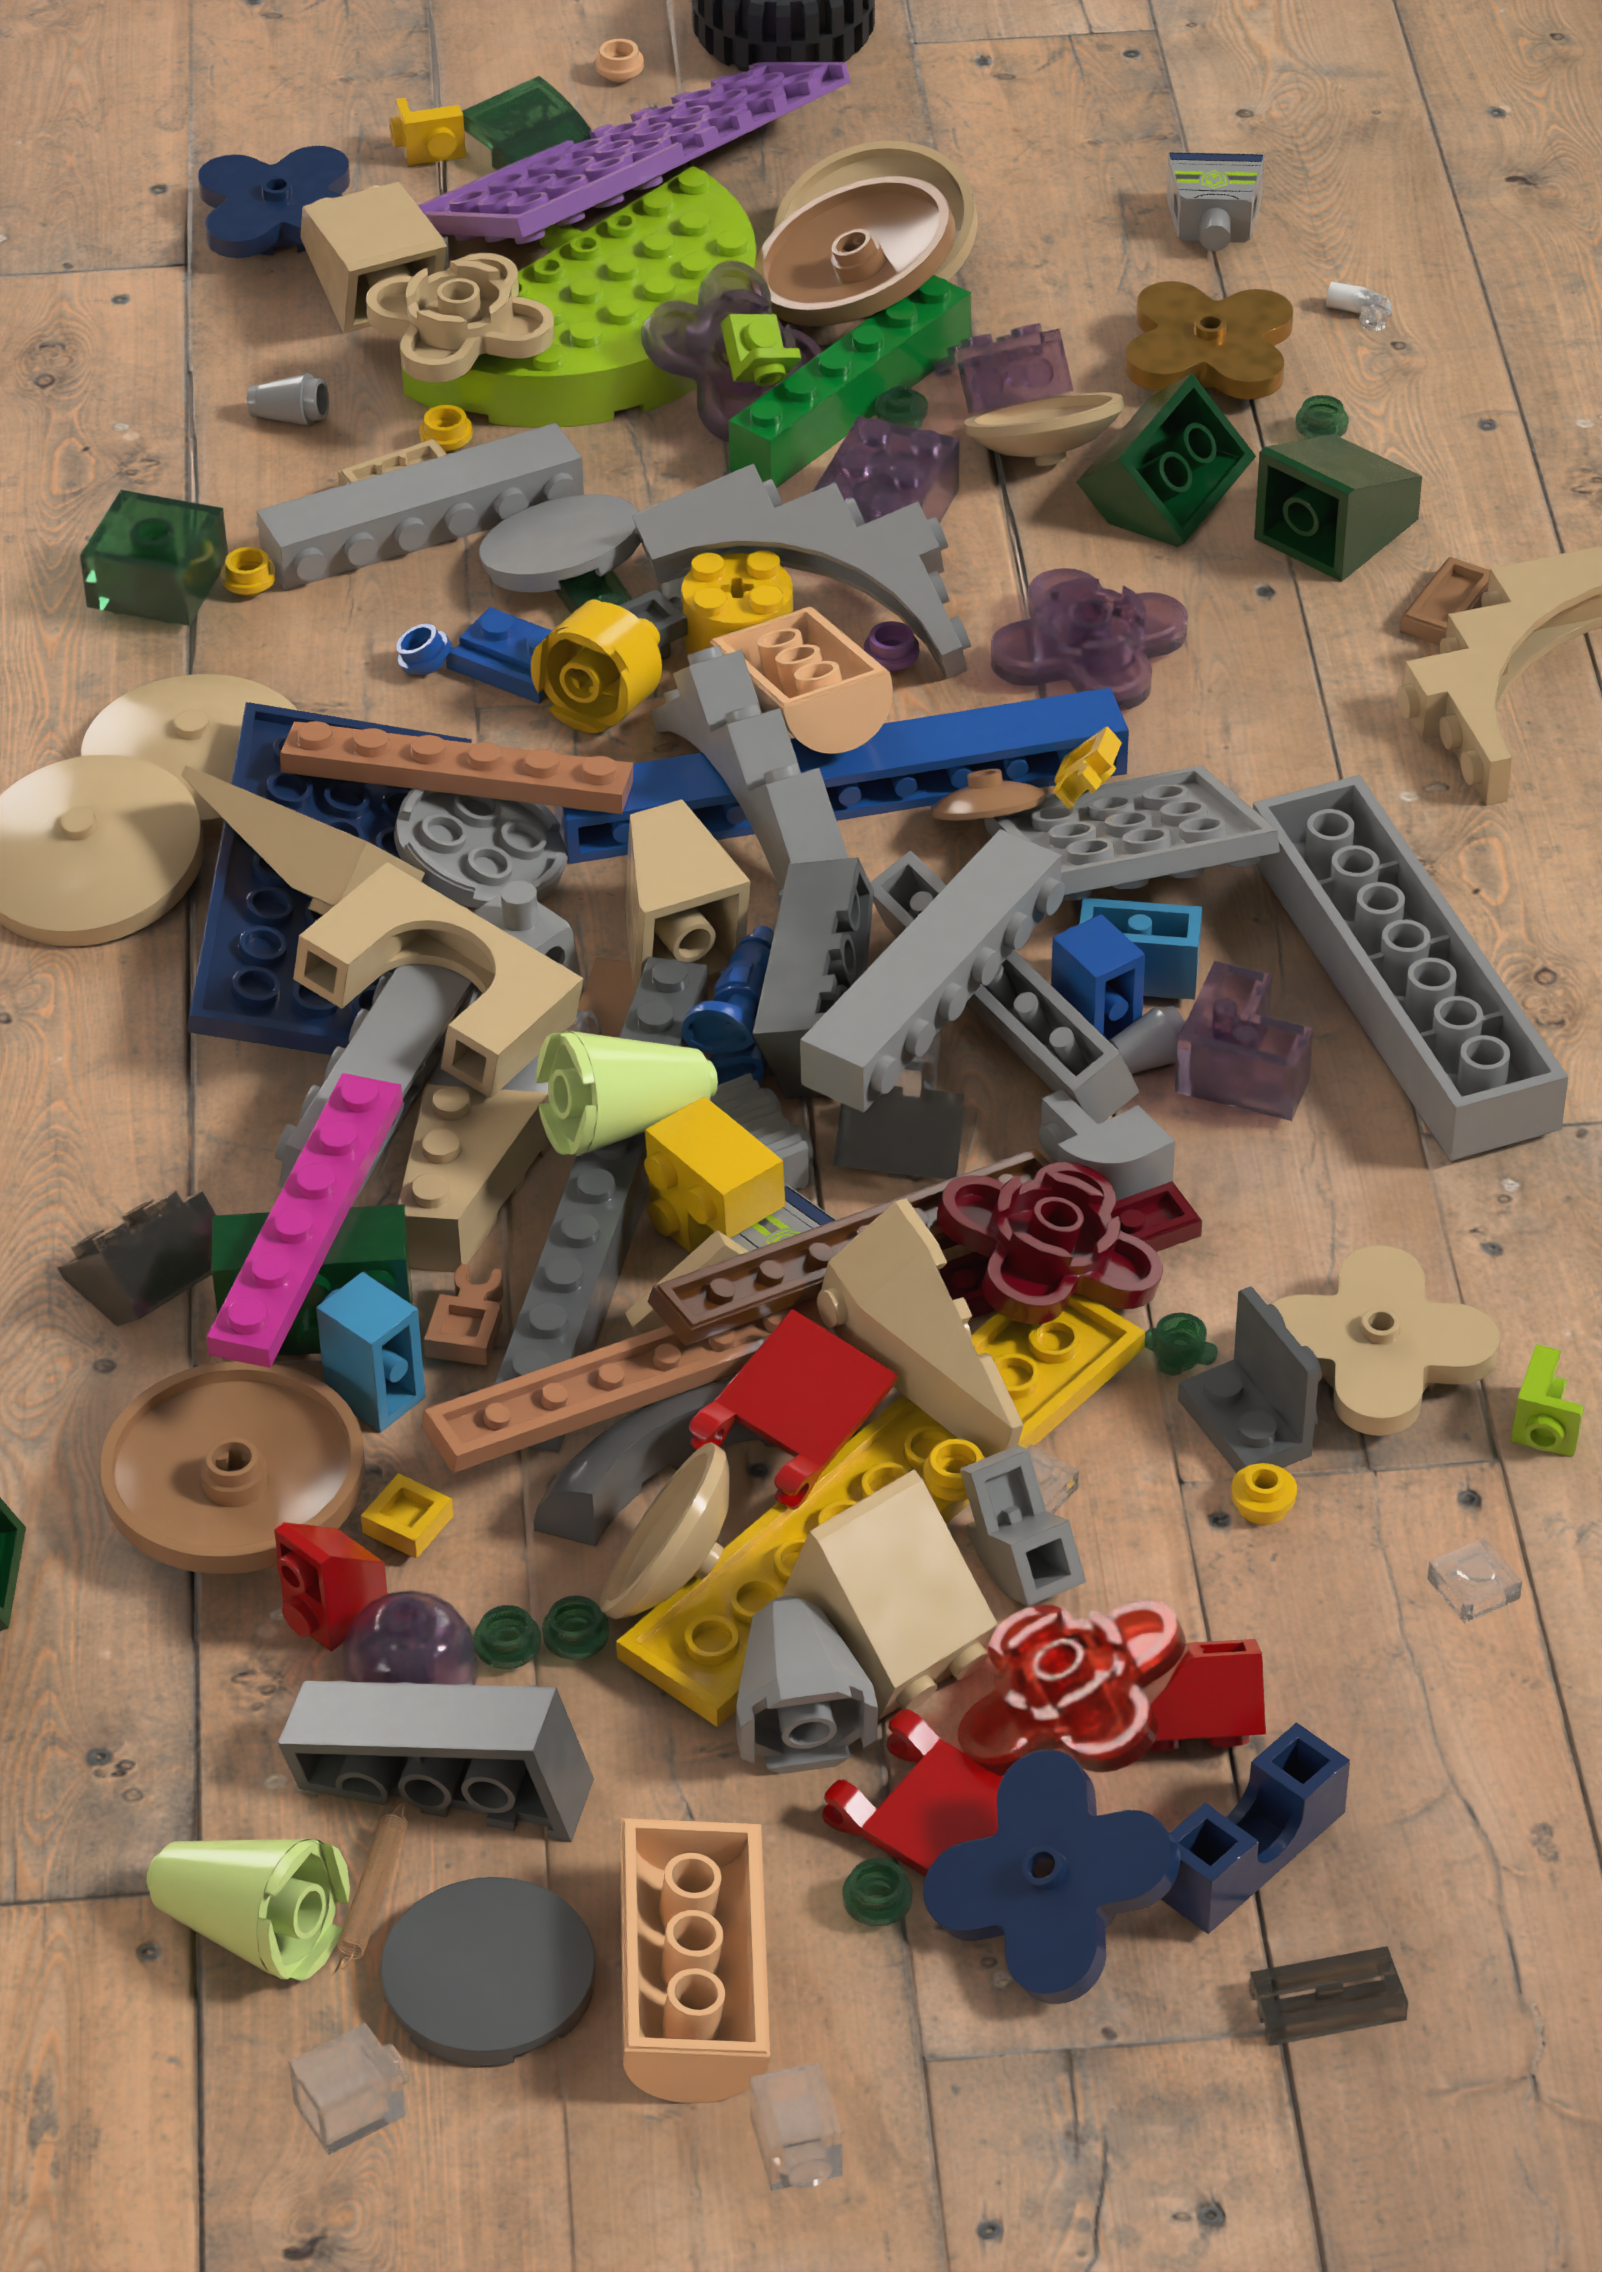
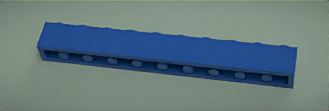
M1110 687L884 723L869 741L856 749L844 753H821L806 747L796 738H790L801 773L816 768L820 769L836 821L932 806L946 795L968 786L967 775L980 770L1000 769L1003 781L1020 782L1038 788L1055 786L1057 784L1054 782V779L1064 756L1106 726L1122 742L1113 763L1116 770L1111 776L1127 774L1129 729ZM703 753L634 763L633 784L622 814L555 806V817L561 824L559 833L565 845L569 864L627 855L630 814L681 799L716 840L753 835L755 833L723 777Z

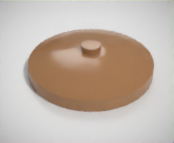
M885 176L850 183L827 192L805 204L787 217L770 234L756 258L755 283L769 311L784 321L806 326H826L857 320L899 302L931 278L951 251L956 235L955 220L945 196L934 185L926 181L904 176Z
M239 1361L216 1362L193 1367L171 1375L146 1389L125 1407L112 1424L105 1438L100 1457V1479L105 1506L116 1528L132 1545L164 1564L183 1570L208 1574H237L276 1566L278 1561L274 1529L283 1522L339 1529L356 1506L365 1479V1456L360 1426L348 1404L336 1391L314 1376L298 1369L275 1363L272 1364L271 1368Z

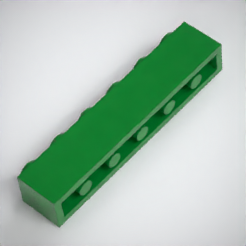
M932 275L931 278L910 295L872 315L729 420L730 472L732 473L754 463L762 482L772 479L776 488H778L970 344L971 292L943 278Z

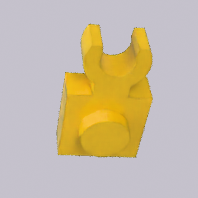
M1108 726L1066 754L1054 779L1057 785L1053 792L1068 810L1075 806L1077 799L1086 790L1091 794L1097 791L1100 785L1108 780L1116 770L1113 763L1122 742Z

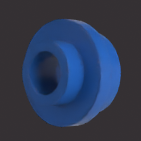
M432 624L414 626L406 631L396 644V649L399 653L398 663L405 673L430 674L444 664L451 649V642L443 631L437 630Z

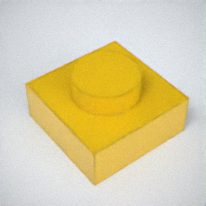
M398 1473L362 1513V1533L417 1559L454 1517L453 1499Z

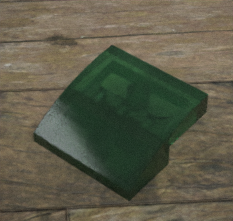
M540 76L462 111L464 131L491 149L492 167L496 170L567 140H571L576 144L591 139L589 131L592 129L560 92Z

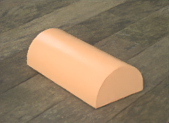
M811 606L714 638L709 642L710 647L720 645L723 655L742 649L760 706L767 712L780 708L787 731L803 745L814 751L837 754L856 749L869 741L880 730L889 714L893 698L890 672Z
M621 1818L623 2065L626 2075L634 2085L644 2092L673 2102L708 2103L736 2096L750 2089L761 2080L768 2069L770 2061L761 1824Z

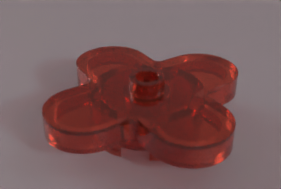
M1144 1599L1121 1605L1106 1615L1098 1611L1089 1610L1090 1619H1073L1068 1612L1060 1607L1036 1605L1020 1610L1005 1619L997 1627L988 1644L989 1658L997 1672L994 1675L996 1689L976 1702L966 1712L959 1724L958 1741L964 1753L979 1767L1000 1776H1004L1017 1760L1029 1753L1058 1748L1063 1749L1083 1769L1091 1772L1104 1773L1116 1771L1136 1762L1150 1749L1158 1733L1157 1717L1142 1690L1168 1673L1181 1659L1186 1647L1185 1633L1172 1608L1161 1601Z

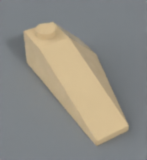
M186 765L181 776L292 888L312 898L308 909L320 915L328 912L386 862L420 881L424 877L425 872L365 840Z
M907 1198L895 1201L828 1261L822 1289L817 1297L820 1317L827 1327L835 1330L840 1339L897 1373L898 1382L893 1386L958 1439L967 1440L975 1444L985 1458L1017 1446L1024 1425L991 1355L986 1353L978 1355L974 1348L971 1331L967 1323L972 1314L964 1297L955 1300L951 1299L938 1269L943 1268L947 1264L945 1256L938 1242Z

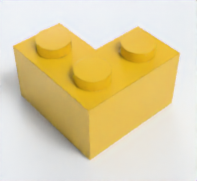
M705 1096L645 1129L647 1158L644 1161V1166L649 1179L650 1204L648 1205V1214L650 1220L660 1234L671 1236L689 1253L698 1248L717 1230L732 1238L785 1207L783 1160Z

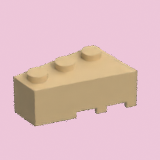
M426 1084L398 1205L405 1204L410 1269L455 1272L461 1264L468 1265L497 1224L498 1211L510 1194H518L525 1184L526 1171L537 1156L543 1158L552 1146L542 1124L538 1106L541 1103H549L548 1093L501 1089L490 1099L472 1087Z

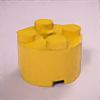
M759 550L751 554L731 553L718 555L715 553H702L692 560L691 570L686 574L682 583V613L687 617L688 635L683 637V643L688 655L711 648L709 642L714 638L793 612V583L788 572L780 565L778 555L768 550Z
M595 599L589 600L558 625L535 648L531 658L533 684L538 694L544 689L546 695L554 704L549 710L562 723L585 733L603 732L608 727L617 725L657 688L662 674V659L658 648L660 634L652 622L643 618L638 619L631 612L618 605Z

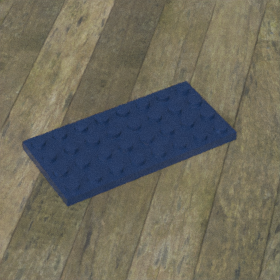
M246 702L231 784L365 840L399 859L401 858L395 845L394 827L401 804L412 788L282 773L280 752L293 723L318 721L335 727L359 730L376 728L392 734L417 737L433 735L443 740L472 742V739ZM225 820L187 1032L332 1055L338 1046L346 1049L350 1043L349 1034L358 1012L362 1008L370 1011L373 1006L374 992L381 976L343 1008L338 1007L295 981L293 976L299 935L323 915L308 909L312 898L292 888ZM394 968V969H392V970H389V971H387V972H390V973L393 974L394 971L396 970V968Z

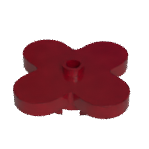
M1072 1162L1051 1163L1041 1168L1033 1181L1021 1183L1020 1176L1003 1183L986 1176L967 1175L952 1180L943 1191L937 1210V1221L940 1228L954 1242L990 1258L982 1282V1291L987 1302L997 1312L1009 1319L1027 1324L1050 1322L1062 1314L1070 1297L1074 1294L1082 1295L1113 1308H1139L1148 1304L1154 1298L1163 1275V1264L1157 1252L1144 1241L1120 1231L1121 1222L1119 1217L1117 1216L1113 1219L1111 1217L1116 1204L1114 1188L1103 1175L1087 1166Z

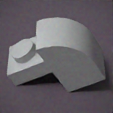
M1062 1089L1042 1098L1041 1127L1038 1130V1136L1045 1153L1051 1159L1057 1160V1162L1078 1163L1099 1172L1114 1188L1116 1201L1173 1181L1175 1140L1139 1105L1097 1124Z
M1017 1445L960 1468L975 1522L966 1525L971 1541L982 1565L1006 1596L1026 1606H1030L1086 1582L1070 1522L1046 1511L1029 1449Z

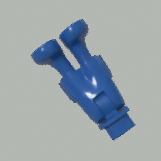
M757 926L753 929L752 934L740 940L738 948L731 956L728 965L721 972V976L715 985L713 1001H703L693 1006L686 1013L682 1024V1037L690 1047L699 1049L701 1052L714 1053L708 1060L713 1063L716 1069L717 1086L748 1073H751L753 1080H757L760 1086L766 1071L767 1061L753 1036V1029L774 937L773 930L767 926Z

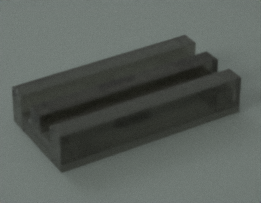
M1388 1946L1250 1972L1249 1991L1252 2000L1257 2001V2014L1260 2023L1265 2024V2038L1268 2046L1407 2020L1409 2002ZM1379 1976L1381 1978L1378 1981L1343 1987L1342 1984ZM1315 1989V1993L1274 2000V1996Z

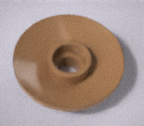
M1000 769L980 770L967 775L968 786L946 795L932 805L931 814L936 819L950 821L1004 816L1025 811L1046 801V794L1043 789L1029 784L1003 781Z

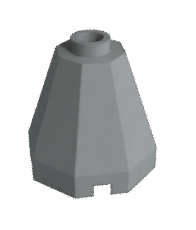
M782 1596L771 1600L763 1609L752 1616L736 1704V1735L741 1759L755 1763L756 1753L765 1757L767 1769L779 1774L838 1766L850 1758L849 1744L861 1737L862 1746L865 1748L877 1740L878 1706L873 1684L821 1607L795 1596Z

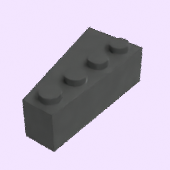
M858 857L789 864L784 888L780 889L779 913L753 1036L767 1061L766 1071L768 1075L775 1076L786 1098L823 1096V1094L801 1085L800 1039L867 970L874 890Z
M303 1681L278 1742L299 1789L379 1805H385L389 1795L404 1798L411 1805L420 1808L421 1813L447 1818L450 1807L488 1814L486 1818L487 1826L515 1831L518 1821L548 1826L547 1838L572 1842L594 1781L590 1767L556 1687H540L535 1685L414 1684L410 1682Z

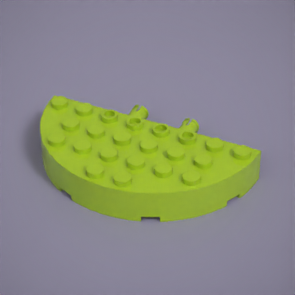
M692 166L585 232L571 226V224L562 226L553 224L544 228L545 236L539 239L540 244L552 252L518 272L519 293L517 297L540 302L551 310L554 318L555 335L552 345L544 352L527 358H506L491 354H481L467 373L457 379L446 382L417 380L408 375L402 367L403 392L405 396L430 408L439 405H454L465 411L488 415L489 424L522 428H539L553 423H557L559 427L604 423L614 420L615 411L640 405L642 411L646 412L681 398L713 378L729 363L720 323L729 314H756L757 286L754 279L756 272V243L754 231L747 214L740 203L724 186L708 175L707 172Z

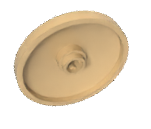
M888 140L851 146L824 158L808 169L796 180L783 198L776 214L773 231L796 210L836 188L861 180L885 176L917 178L934 185L942 192L955 220L956 235L951 251L940 268L933 274L949 281L961 268L973 247L977 233L978 218L968 180L954 162L927 146L906 141Z
M192 674L170 677L140 686L109 704L89 726L82 742L81 756L101 754L129 756L145 760L165 769L175 776L191 794L200 816L204 838L222 835L224 819L181 776L185 766H190L231 784L245 703L250 702L292 710L297 709L277 691L248 679L219 674Z
M105 754L87 755L59 761L45 766L16 782L0 796V924L11 932L31 941L48 945L73 947L116 940L137 932L158 920L171 910L189 890L199 872L204 856V831L197 806L187 788L171 773L153 763L129 756Z

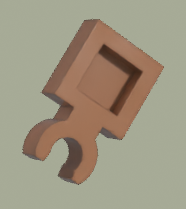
M461 1264L454 1274L456 1296L439 1294L424 1337L425 1357L487 1366L503 1321L502 1304L500 1303L503 1298L501 1269H493L488 1282L474 1285L470 1282L469 1265Z

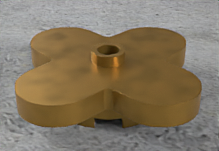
M1177 281L1155 283L1144 288L1137 297L1136 321L1145 334L1136 337L1128 344L1125 364L1126 375L1134 384L1148 390L1161 391L1192 373L1203 388L1215 387V396L1229 395L1240 399L1267 397L1281 387L1284 376V357L1274 346L1285 341L1290 336L1293 325V306L1283 295L1265 289H1248L1221 300H1213L1197 287Z

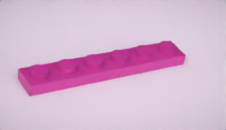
M346 1073L341 1074L206 1337L209 1355L271 1368L403 1103L401 1084Z

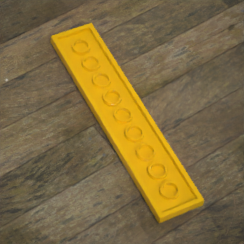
M1079 1294L1072 1295L1062 1314L1050 1322L1042 1324L1021 1323L1009 1319L998 1312L971 1335L977 1354L986 1353L991 1355L1024 1425L1018 1445L1029 1449V1451L1136 1357L1145 1346V1331L1100 1303ZM901 1395L845 1444L821 1473L810 1494L798 1509L792 1510L777 1502L723 1549L716 1565L703 1580L692 1576L670 1599L657 1605L616 1641L617 1659L704 1719L719 1727L736 1711L752 1616L763 1609L771 1600L781 1597L809 1531L914 1469L923 1479L924 1462L931 1454L933 1448L943 1441L958 1438L906 1396ZM929 1491L946 1524L970 1504L969 1499L950 1501L942 1499Z

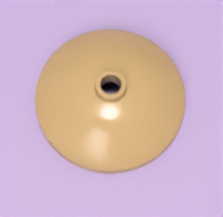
M1095 392L1062 395L1011 404L988 410L964 421L965 433L976 443L1003 455L1034 457L1037 466L1057 464L1067 460L1066 451L1076 449L1095 440L1119 417L1124 409L1123 397L1117 393Z
M712 1442L700 1447L681 1465L659 1492L630 1535L607 1578L599 1602L601 1612L612 1619L634 1616L670 1599L692 1576L703 1580L714 1568L723 1551V1546L718 1544L716 1540L720 1534L729 1507V1465L723 1449Z

